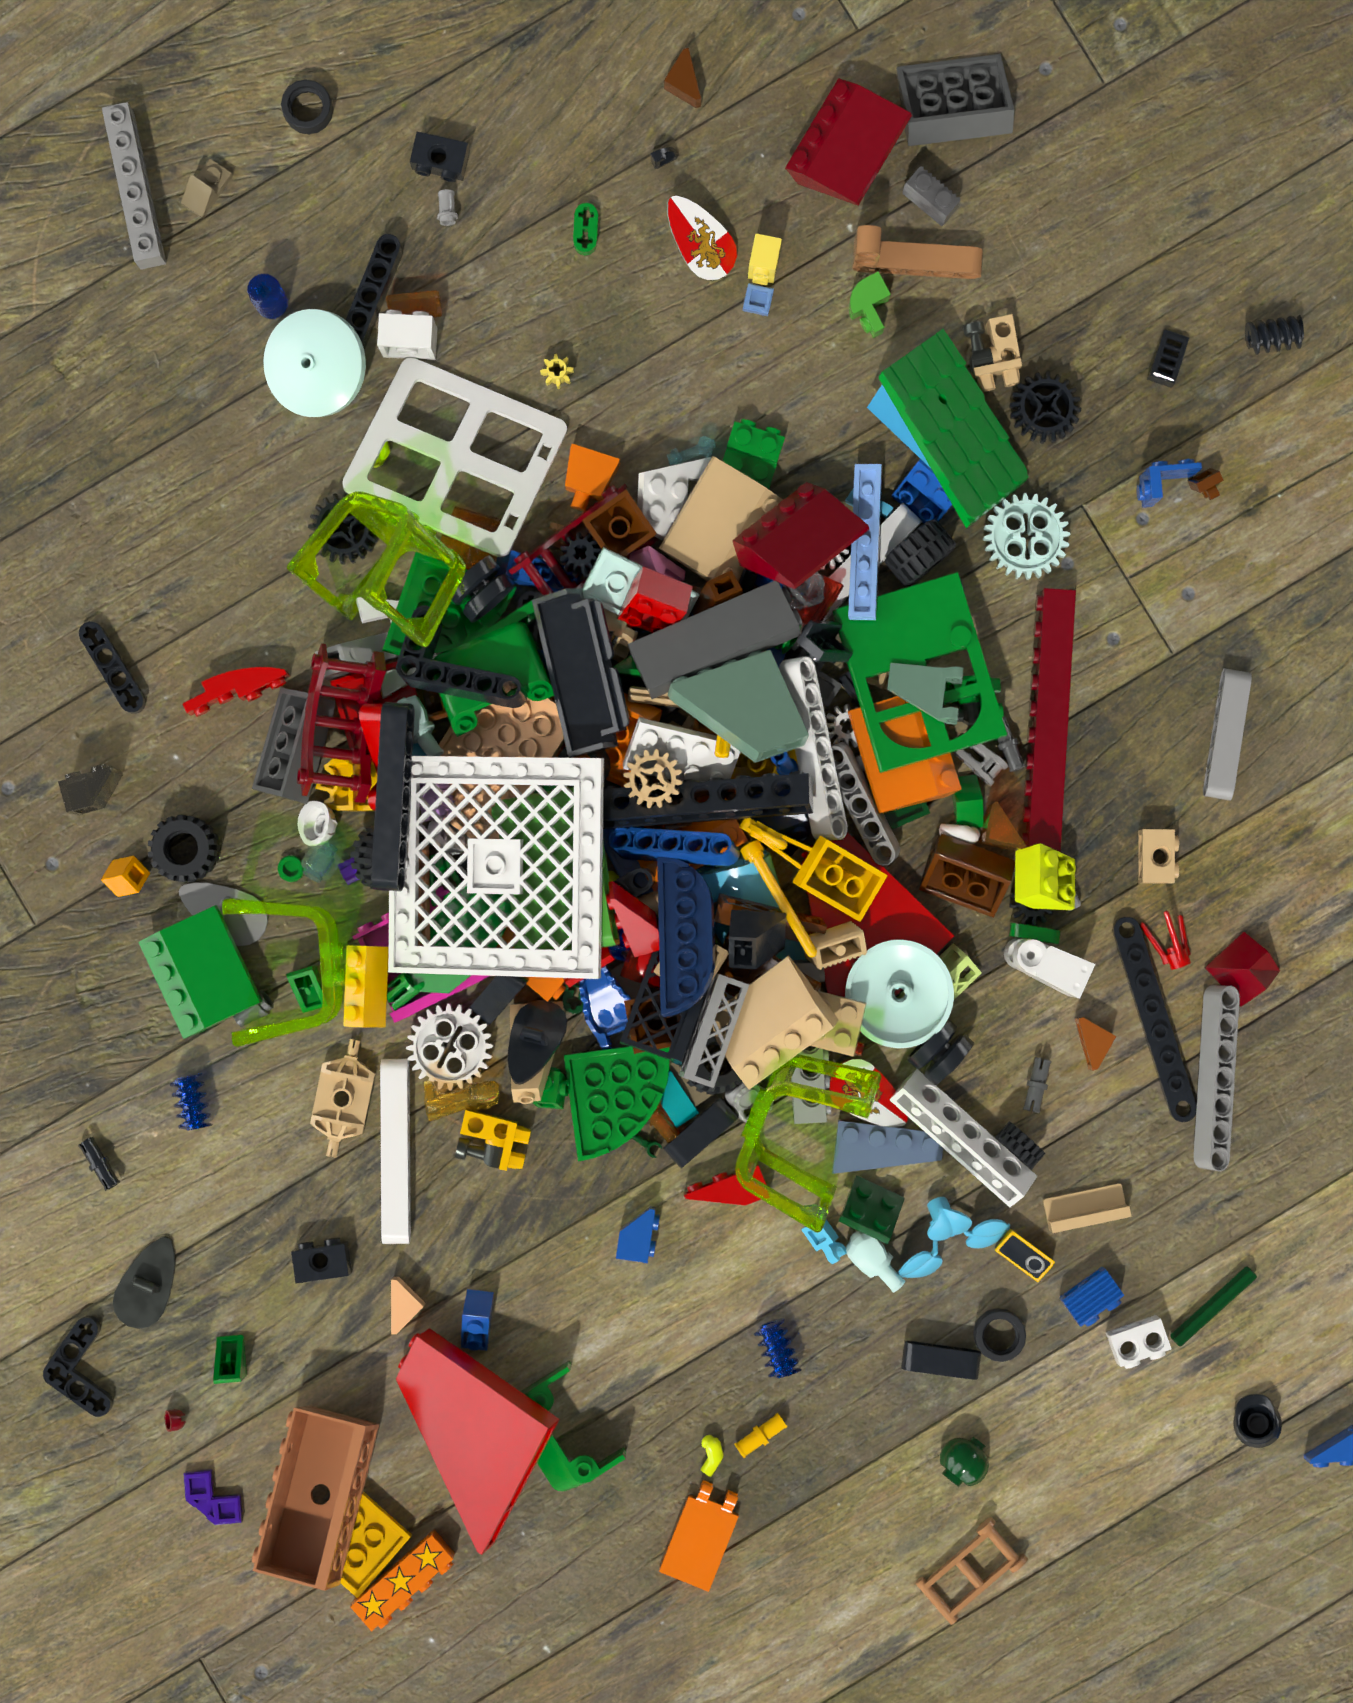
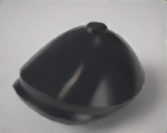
M1251 1394L1241 1398L1236 1403L1233 1426L1236 1436L1242 1443L1249 1447L1264 1448L1279 1438L1282 1430V1420L1278 1410L1267 1396Z

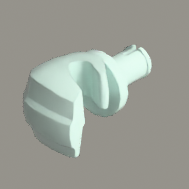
M414 695L399 700L397 703H407L414 706L413 744L418 743L427 756H441L444 750L441 749L431 734L435 725L432 721L428 720L426 709L420 699Z
M860 1231L852 1234L850 1241L846 1245V1252L850 1260L869 1278L879 1276L892 1292L900 1289L905 1280L890 1265L893 1256L886 1252L883 1243Z

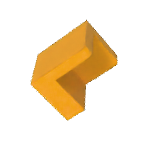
M133 855L113 860L101 881L116 896L120 897L139 893L150 872Z

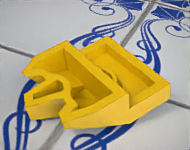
M371 758V780H372V786H371V788L377 783V773H376V770H375V767H374L372 758ZM332 759L324 765V769L332 775L351 777L353 774V764H350L348 760ZM316 784L315 789L327 791L330 794V798L324 800V804L330 809L336 811H375L369 807L368 796L365 803L354 802V792L348 787Z

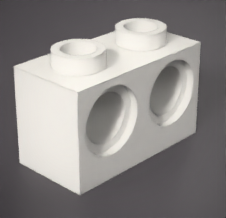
M1157 1315L1106 1332L1116 1363L1120 1367L1125 1366L1126 1369L1141 1364L1140 1360L1148 1357L1151 1360L1161 1358L1166 1355L1165 1351L1171 1350L1163 1323ZM1156 1332L1158 1335L1157 1342L1154 1345H1147V1335ZM1126 1341H1131L1133 1344L1132 1351L1128 1354H1122L1120 1350L1121 1345Z

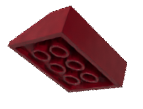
M838 78L785 169L798 185L859 206L912 114L858 84Z
M806 482L749 528L742 531L732 542L741 567L796 589L869 530V525L826 489Z

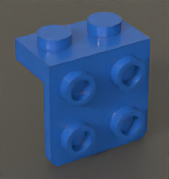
M1194 459L1180 460L1178 464L1168 465V461L1153 462L1152 466L1146 468L1139 476L1140 485H1137L1136 488L1137 499L1141 501L1142 508L1153 507L1163 498L1161 480L1193 477L1202 469V463H1195Z

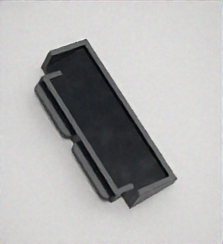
M566 588L532 600L568 758L619 746L616 733L627 730L626 727L630 723L619 672L616 668H612L611 664L614 650L602 602L596 599L584 600L582 588Z

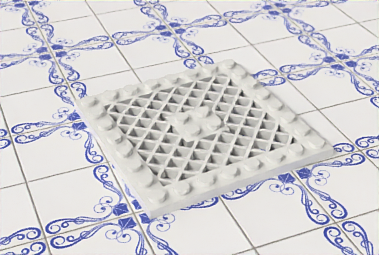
M412 756L405 884L401 892L389 891L388 972L600 979L604 758ZM420 783H427V784L420 790ZM436 784L452 785L443 792ZM462 784H478V786L469 793ZM488 784H503L504 786L495 793ZM514 785L531 786L522 794ZM540 785L558 786L548 794ZM566 785L574 786V793ZM430 788L439 796L431 806L422 797ZM456 789L465 796V799L458 806L448 798ZM482 789L491 797L483 807L474 798ZM509 789L518 798L510 807L501 799ZM535 789L544 798L536 808L526 799ZM561 790L571 799L563 808L553 800ZM443 802L452 810L444 820L435 811ZM469 802L479 811L471 820L461 812ZM419 803H420V804L423 806V808L426 810V811L422 814V816H421L420 818H419ZM495 803L504 811L496 821L487 812ZM521 803L531 812L523 821L514 813ZM548 803L557 812L549 822L540 813ZM573 805L574 821L566 813ZM430 815L439 824L431 833L422 825ZM456 815L465 824L457 834L448 825ZM482 816L491 824L483 834L474 826ZM508 817L517 824V827L509 835L500 826ZM534 817L544 826L536 835L526 826ZM561 817L571 826L562 836L553 827ZM443 829L452 838L444 847L435 839ZM470 829L477 838H469L467 846L461 837ZM496 830L504 839L487 838ZM521 830L531 839L524 847L523 839H513ZM419 831L426 837L420 844ZM547 831L557 839L549 849L539 840ZM572 833H573V848H572V847L570 846V844L566 841V839H567ZM429 843L439 851L431 860L422 852ZM455 843L465 852L457 861L447 852ZM534 844L544 853L536 862L526 854ZM560 845L570 853L562 863L552 854ZM442 856L452 865L444 874L435 866ZM419 858H420V859L423 861V863L425 864V866H424L420 871H419ZM547 858L557 867L549 876L539 868ZM466 859L467 872L460 866ZM523 860L530 866L524 874ZM572 860L573 875L565 868ZM429 870L438 878L431 887L422 879ZM455 870L465 879L457 888L447 879ZM533 872L543 880L535 890L526 882V879ZM560 872L570 881L562 890L552 882ZM442 883L451 892L444 901L434 892ZM547 885L556 894L548 904L539 895ZM420 886L425 893L418 899V889ZM466 886L467 893H477L469 902L460 893ZM524 887L530 895L520 903L513 894H523ZM572 887L573 903L565 896ZM487 894L503 895L494 902ZM428 897L438 905L431 914L421 906ZM455 897L464 906L457 915L447 906ZM481 898L490 906L482 916L473 907ZM507 898L516 907L509 916L499 908ZM533 899L543 908L535 917L525 908ZM560 899L570 909L562 918L552 909ZM441 911L451 919L444 928L434 920ZM468 911L477 920L469 929L460 920ZM418 912H419V913L424 917V919H425L419 926H418ZM493 912L503 920L495 930L486 921ZM520 912L529 921L522 930L512 922ZM546 913L556 922L548 932L538 922ZM571 915H572V930H571V929L567 926V924L565 923V921H566ZM428 924L438 933L430 942L421 933ZM454 925L464 933L456 942L447 934ZM480 925L490 934L482 943L473 935V932ZM506 926L516 934L508 944L499 935ZM533 926L542 935L535 944L525 936ZM559 927L569 936L561 946L551 936ZM443 938L449 946L434 945ZM468 938L476 947L459 946ZM418 939L424 946L418 945ZM495 939L502 948L486 946ZM521 940L529 949L512 947ZM547 940L554 949L538 948ZM572 942V950H564Z

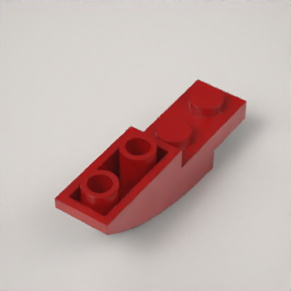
M252 667L228 671L202 681L201 683L206 692L182 703L187 714L191 716L195 714L198 717L211 710L210 706L217 702L222 705L234 699L233 694L235 693L243 701L246 699L248 702L254 701L263 695L262 691L270 687L274 690L286 684L285 679L289 678L290 675L285 669L273 667Z

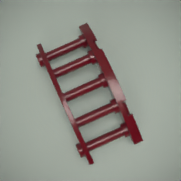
M624 483L618 488L612 485L601 493L603 496L601 500L564 525L528 553L526 550L514 559L516 564L509 570L511 575L523 568L542 596L554 593L532 563L540 555L563 588L561 590L566 588H583L587 578H582L577 583L575 580L571 581L548 547L561 537L569 546L567 537H571L573 541L576 540L570 530L580 524L584 518L628 488L627 485ZM654 536L639 549L653 545L658 538ZM583 551L579 553L582 560L587 557Z
M321 643L318 654L314 653L311 661L313 673L305 709L301 768H299L297 773V784H301L302 796L308 795L312 783L348 787L354 792V802L365 803L372 786L371 755H366V739L360 724L359 711L363 704L372 703L373 700H378L386 674L384 652L373 651L370 661L359 663L328 658L327 646ZM326 669L364 674L363 688L359 687L356 690L322 685ZM319 696L357 700V703H359L357 718L355 717L353 720L316 715ZM315 726L352 730V733L355 734L354 748L346 750L313 745ZM313 756L348 760L350 764H353V774L351 777L313 772Z

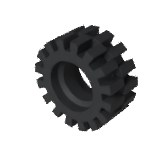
M1010 1121L995 1137L1031 1170L1046 1154L1033 1140Z

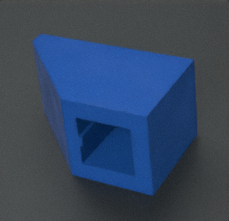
M649 1207L620 1229L616 1259L648 1263V1257H654L656 1241H651L652 1230L658 1231L660 1218L659 1214H655L656 1207Z
M467 1289L462 1314L461 1348L487 1351L494 1292Z

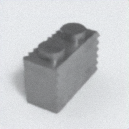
M924 167L917 169L906 182L902 191L903 195L941 226H944L955 213L960 203V197L952 194V190L944 187V183L940 184V180L932 177V173H928V170H924Z

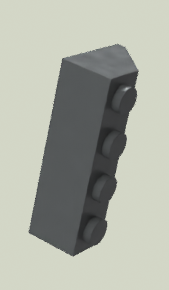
M280 687L253 782V790L304 804L308 803L313 783L307 796H302L301 784H297V773L299 768H301L302 734L308 693ZM319 696L316 715L333 717L336 702ZM315 726L313 745L324 747L329 727ZM313 756V772H316L319 768L320 757Z

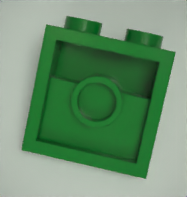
M741 419L740 423L735 421L723 462L769 489L785 437L780 436L781 431L776 428L766 427L764 431L755 428L756 423L747 419Z

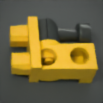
M466 1109L460 1134L486 1140L483 1147L469 1145V1139L459 1137L455 1158L465 1160L466 1156H471L483 1160L489 1167L505 1171L508 1168L523 1169L526 1154L512 1151L513 1142L528 1144L531 1130L518 1125V1121Z

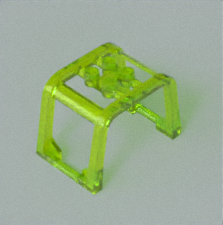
M355 491L346 495L336 504L288 563L287 570L346 619L351 621L359 612L356 600L362 597L372 607L383 612L397 624L401 631L417 645L427 647L465 574L466 564L457 552L447 548L435 537L437 534L435 530L425 524L422 525L419 522L420 517L403 504L369 493ZM350 512L382 540L387 547L381 558L351 594H340L337 597L316 580L319 571L315 556ZM409 551L419 552L442 560L450 567L434 601L423 618L406 619L386 601L387 596L384 586L397 560Z
M237 898L223 900V914H269L307 917L316 924L318 930L323 1005L320 1012L316 1015L282 1023L243 1028L239 1031L231 1032L233 1045L236 1047L317 1027L334 1019L343 1004L345 973L344 969H341L343 946L342 942H339V930L336 920L330 912L315 906Z
M797 1054L775 1070L771 1075L766 1090L760 1088L741 1134L745 1141L737 1158L735 1171L742 1187L812 1231L821 1232L837 1186L800 1169L766 1149L760 1139L762 1127L774 1099L784 1095L830 1106L868 1119L879 1089L881 1074L876 1071ZM800 1068L852 1082L865 1095L863 1098L790 1081L795 1069ZM758 1161L763 1162L820 1197L819 1206L816 1204L803 1206L753 1178L752 1176Z

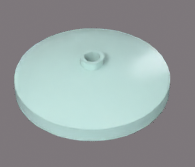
M318 309L295 312L284 318L275 327L267 341L264 352V372L268 386L275 398L285 408L296 414L307 417L333 415L343 410L354 400L364 380L366 359L362 342L354 328L345 319L332 312Z
M890 940L871 947L867 950L866 955L862 954L854 963L847 978L845 998L867 1003L860 1030L867 1038L886 1047L909 1048L928 1041L935 1033L937 1034L942 1029L953 1007L954 988L946 965L931 949L913 941ZM902 988L905 996L897 998L894 994L896 989Z

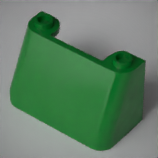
M523 622L511 623L441 653L432 659L513 676L520 681L527 692L528 699L532 701H542L554 696L544 655L529 626ZM441 673L435 674L433 676L434 680H437ZM466 678L460 679L457 686L464 684ZM492 683L484 685L482 691L488 690ZM517 688L511 689L507 696L514 695ZM439 693L451 727L457 737L470 732L477 726L478 720L474 711L491 705L490 703Z

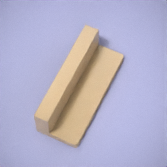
M1120 1183L1043 1199L1048 1228L1052 1233L1132 1217L1130 1206L1125 1203Z

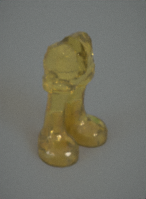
M432 1081L423 1082L424 1104L428 1122L437 1121L442 1117L470 1108L473 1111L489 1109L499 1102V1085L496 1081L472 1082L468 1087L451 1093L439 1092Z

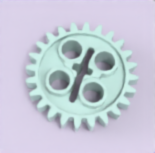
M1024 493L1020 501L1016 495H1013L1011 504L1004 499L1002 501L1004 509L996 506L993 510L997 516L989 515L987 518L992 525H985L984 527L985 531L990 532L989 535L983 537V541L990 542L985 551H993L994 553L989 560L994 561L998 559L999 563L996 569H1000L1003 566L1007 567L1005 571L1006 576L1012 570L1015 571V579H1018L1024 573L1026 580H1029L1032 572H1034L1037 578H1040L1042 575L1041 569L1049 574L1051 572L1049 564L1057 567L1060 563L1056 557L1064 558L1066 555L1061 548H1068L1069 546L1068 542L1063 541V538L1070 536V532L1063 531L1068 522H1060L1059 520L1064 513L1059 512L1055 514L1054 510L1057 504L1055 503L1048 507L1046 506L1048 498L1046 497L1042 502H1038L1037 494L1031 500H1028L1027 493ZM1024 513L1028 515L1027 534L1032 536L1028 541L1029 560L1025 558L1026 539L1021 537L1025 531ZM1008 518L1016 519L1019 523V529H1009L1006 525V520ZM1033 518H1043L1045 528H1036L1033 525ZM1034 544H1044L1047 553L1045 555H1038L1034 551ZM1008 545H1017L1020 548V555L1016 557L1010 555L1007 550Z

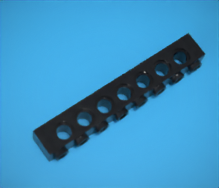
M793 771L789 775L766 773L762 777L740 775L735 779L725 780L720 777L710 778L709 781L700 782L687 779L683 781V784L676 785L675 788L680 791L678 795L670 794L672 800L681 797L683 798L679 804L673 805L664 799L663 807L660 808L656 802L651 808L645 806L647 801H643L638 805L637 800L639 797L637 795L629 797V794L633 791L631 787H603V829L813 813V783L809 773L802 771ZM636 783L639 790H641L643 785ZM656 789L649 796H661L665 791ZM781 790H790L786 796H778ZM757 791L763 792L759 798H751L753 793ZM728 794H736L732 800H724ZM704 795L709 796L707 801L702 803L698 802L700 797ZM622 802H629L627 807L623 809L618 808Z

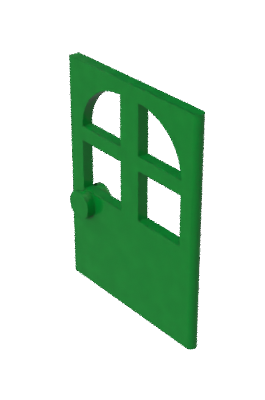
M958 572L877 596L876 620H849V605L832 610L835 622L842 624V628L838 633L841 644L853 653L847 664L880 773L1007 736ZM967 649L977 683L945 692L943 705L981 694L982 705L980 714L974 725L966 733L949 741L944 722L936 720L910 703L880 712L875 711L866 678L889 672L890 663L927 666L926 660ZM921 712L931 746L909 748L899 745L885 735L880 724Z

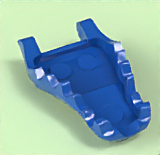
M605 965L601 968L600 979H583L580 981L579 986L585 1021L597 1038L602 1050L612 1049L610 1036L625 1030L628 1020L624 1000L631 999Z

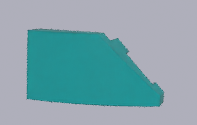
M670 1070L661 1105L677 1128L699 1112Z

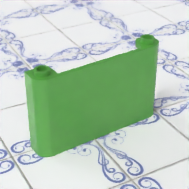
M569 787V789L574 793V787ZM563 790L553 798L561 808L571 800ZM540 793L530 794L526 798L535 808L544 800ZM518 798L502 799V801L510 807ZM497 803L492 807V817L496 821L504 813ZM523 803L514 811L521 821L531 813ZM549 803L540 811L541 815L548 822L557 814L556 810ZM573 805L566 813L574 821ZM508 817L500 826L509 835L517 827V824ZM536 817L526 825L534 835L544 827ZM562 817L553 825L561 836L571 827ZM522 830L513 838L523 839V847L531 840ZM549 831L539 839L547 849L557 841ZM573 833L566 839L572 848ZM535 844L526 852L534 862L544 854ZM604 844L602 858L601 948L620 945L618 928L614 919L615 910L609 909L606 900V894L609 893L608 882H610ZM562 845L552 853L560 863L570 855ZM548 858L539 866L547 876L557 868ZM523 860L524 874L530 866ZM573 860L565 867L572 875ZM533 872L526 879V882L535 890L543 880ZM561 872L552 880L560 890L570 882ZM548 885L539 893L540 897L547 904L556 896ZM523 887V894L513 895L522 903L530 894ZM573 887L565 894L572 903ZM535 899L525 907L533 917L543 909ZM561 899L552 907L553 911L560 918L570 910ZM510 901L511 910L513 912L516 909V907ZM521 912L513 919L514 924L520 930L529 923ZM548 913L538 921L547 932L556 924ZM572 915L565 921L571 930ZM534 926L525 934L533 944L542 937ZM561 927L551 935L560 946L569 938ZM521 940L514 945V948L529 949ZM546 940L538 949L554 948ZM572 942L564 950H572Z

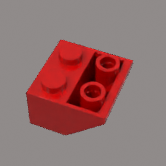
M643 566L630 586L617 619L651 633L678 623L687 613L693 586Z

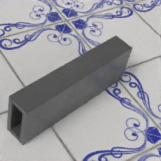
M777 581L770 582L629 643L631 656L651 699L668 693L670 684L679 677L687 676L689 678L695 676L705 668H712L713 670L721 667L729 660L736 659L739 661L745 659L752 652H763L800 636L799 625H802V620L796 609L792 611L789 605L791 597L787 588H781Z

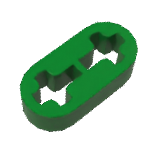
M590 203L580 204L574 213V248L577 253L586 256L596 250L598 237V211ZM586 210L589 211L591 216H594L589 218L588 226H584L583 217H579V215H584ZM583 232H588V240L592 242L587 245V248H582V244L578 243V241L583 240Z
M1011 923L1009 932L1011 937L1034 939L1052 944H1059L1061 931L1017 923Z

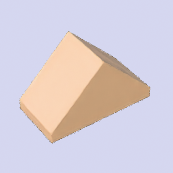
M393 1277L391 1280V1334H397L426 1304L400 1277Z

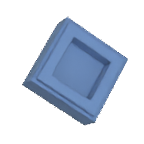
M748 283L743 311L768 316L774 289Z

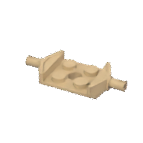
M349 1039L347 1055H344V1058L322 1063L310 1121L313 1127L328 1136L329 1143L326 1156L330 1157L332 1154L334 1158H337L339 1142L342 1139L364 1133L374 1077H376V1072L358 1060L357 1055L361 1041ZM345 1091L349 1095V1102L346 1106H339L335 1102L337 1092Z

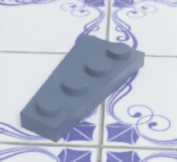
M838 1120L832 1174L941 1161L943 1147L923 1130Z

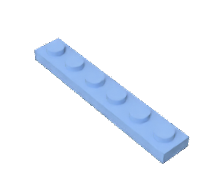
M855 464L853 513L869 525V530L851 544L849 620H876L882 484L881 464Z

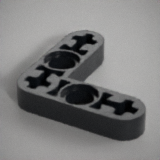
M85 1316L75 1323L43 1370V1378L47 1384L95 1417H101L112 1409V1396L75 1369L101 1331V1325L97 1318ZM89 1322L92 1324L91 1330L93 1334H86L82 1341L73 1337L74 1334L76 1337L82 1334L84 1331V1327L81 1326L82 1324L86 1325ZM73 1343L78 1347L79 1354L76 1358H70L66 1355L65 1347L67 1344ZM60 1367V1374L63 1377L67 1378L71 1374L73 1378L64 1387L62 1383L66 1380L61 1377L52 1378L53 1372L50 1370L51 1368ZM74 1381H80L84 1384L85 1392L83 1395L77 1396L72 1392L71 1385ZM92 1389L95 1393L91 1397L96 1400L103 1398L105 1400L103 1405L106 1408L102 1407L97 1410L95 1408L97 1403L90 1398L86 1403L83 1399L90 1394Z

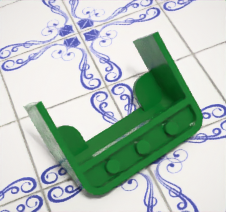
M565 1362L520 1392L549 1411L553 1406L554 1396L548 1385L570 1372L571 1362ZM552 1434L537 1464L550 1485L555 1490L563 1492L591 1482L626 1459V1450L623 1446L599 1463H596L588 1455H580L569 1461Z

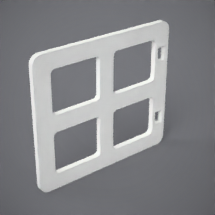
M407 358L401 363L343 478V488L350 495L497 557H504L509 554L566 436L567 426L563 420L416 358ZM416 382H422L470 403L452 441L442 440L398 421L397 418ZM488 413H496L542 433L543 436L524 472H518L470 450ZM393 441L440 461V467L422 501L413 500L367 479L385 442ZM543 445L551 448L546 460L538 457ZM464 471L514 493L497 531L489 532L441 511V507L459 472ZM510 515L518 517L513 530L505 526Z

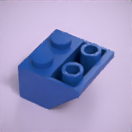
M921 459L891 496L900 504L904 503L922 523L933 519L939 522L952 507V503L932 469Z

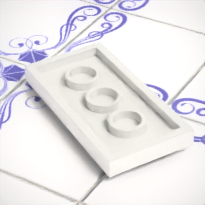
M639 717L622 764L623 769L631 771L632 769L627 764L628 762L636 763L634 758L636 754L643 758L644 750L648 749L650 755H653L655 749H659L660 756L662 757L665 753H670L668 758L670 762L677 759L678 762L674 768L675 770L682 769L683 771L677 775V779L682 781L693 779L700 782L720 777L725 780L731 779L740 751L730 745L728 758L716 757L714 753L717 736ZM650 760L641 765L651 768L655 766L657 761ZM666 766L664 770L665 777L671 780V773ZM654 772L653 774H648V773H647V775H652V776H656V777H657L658 773H657V772Z

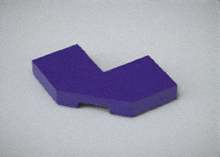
M212 1469L183 1473L186 1501L202 1512L214 1525L242 1523L241 1494L214 1496Z

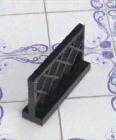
M659 951L652 953L620 1043L668 1059L672 1063L682 1066L708 989L697 1003L683 1011V1013H679L681 1017L679 1023L668 1028L654 997L660 995V990L651 993L648 986L649 979L657 976L654 972L652 973L654 966L656 965L657 967L658 965L657 957ZM645 990H647L649 995L643 998ZM651 999L657 1012L643 1019L638 1009L641 1003ZM636 1015H638L639 1021L634 1023ZM659 1016L665 1030L651 1036L645 1022ZM642 1024L648 1038L639 1042L628 1039L631 1029ZM676 1029V1032H675V1035H674V1038H673V1036H672V1034H671L670 1031H673V1030ZM667 1033L672 1042L669 1051L665 1052L657 1049L653 1039ZM650 1041L652 1047L645 1045V1043Z

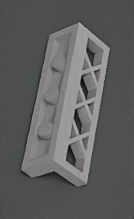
M720 974L715 975L710 983L679 1076L714 1088L749 984ZM727 983L741 987L738 998L729 1003L724 996ZM722 1000L724 1005L719 1007ZM735 1004V1007L732 1012L730 1006ZM727 1009L730 1016L729 1024L719 1029L715 1021L716 1014ZM712 1026H714L715 1031L710 1033ZM726 1030V1033L723 1038L721 1032ZM718 1035L722 1043L720 1050L710 1055L706 1047L707 1040ZM703 1052H705L707 1057L701 1059ZM717 1056L716 1062L714 1064L712 1058ZM706 1061H709L713 1069L709 1080L695 1076L698 1066Z

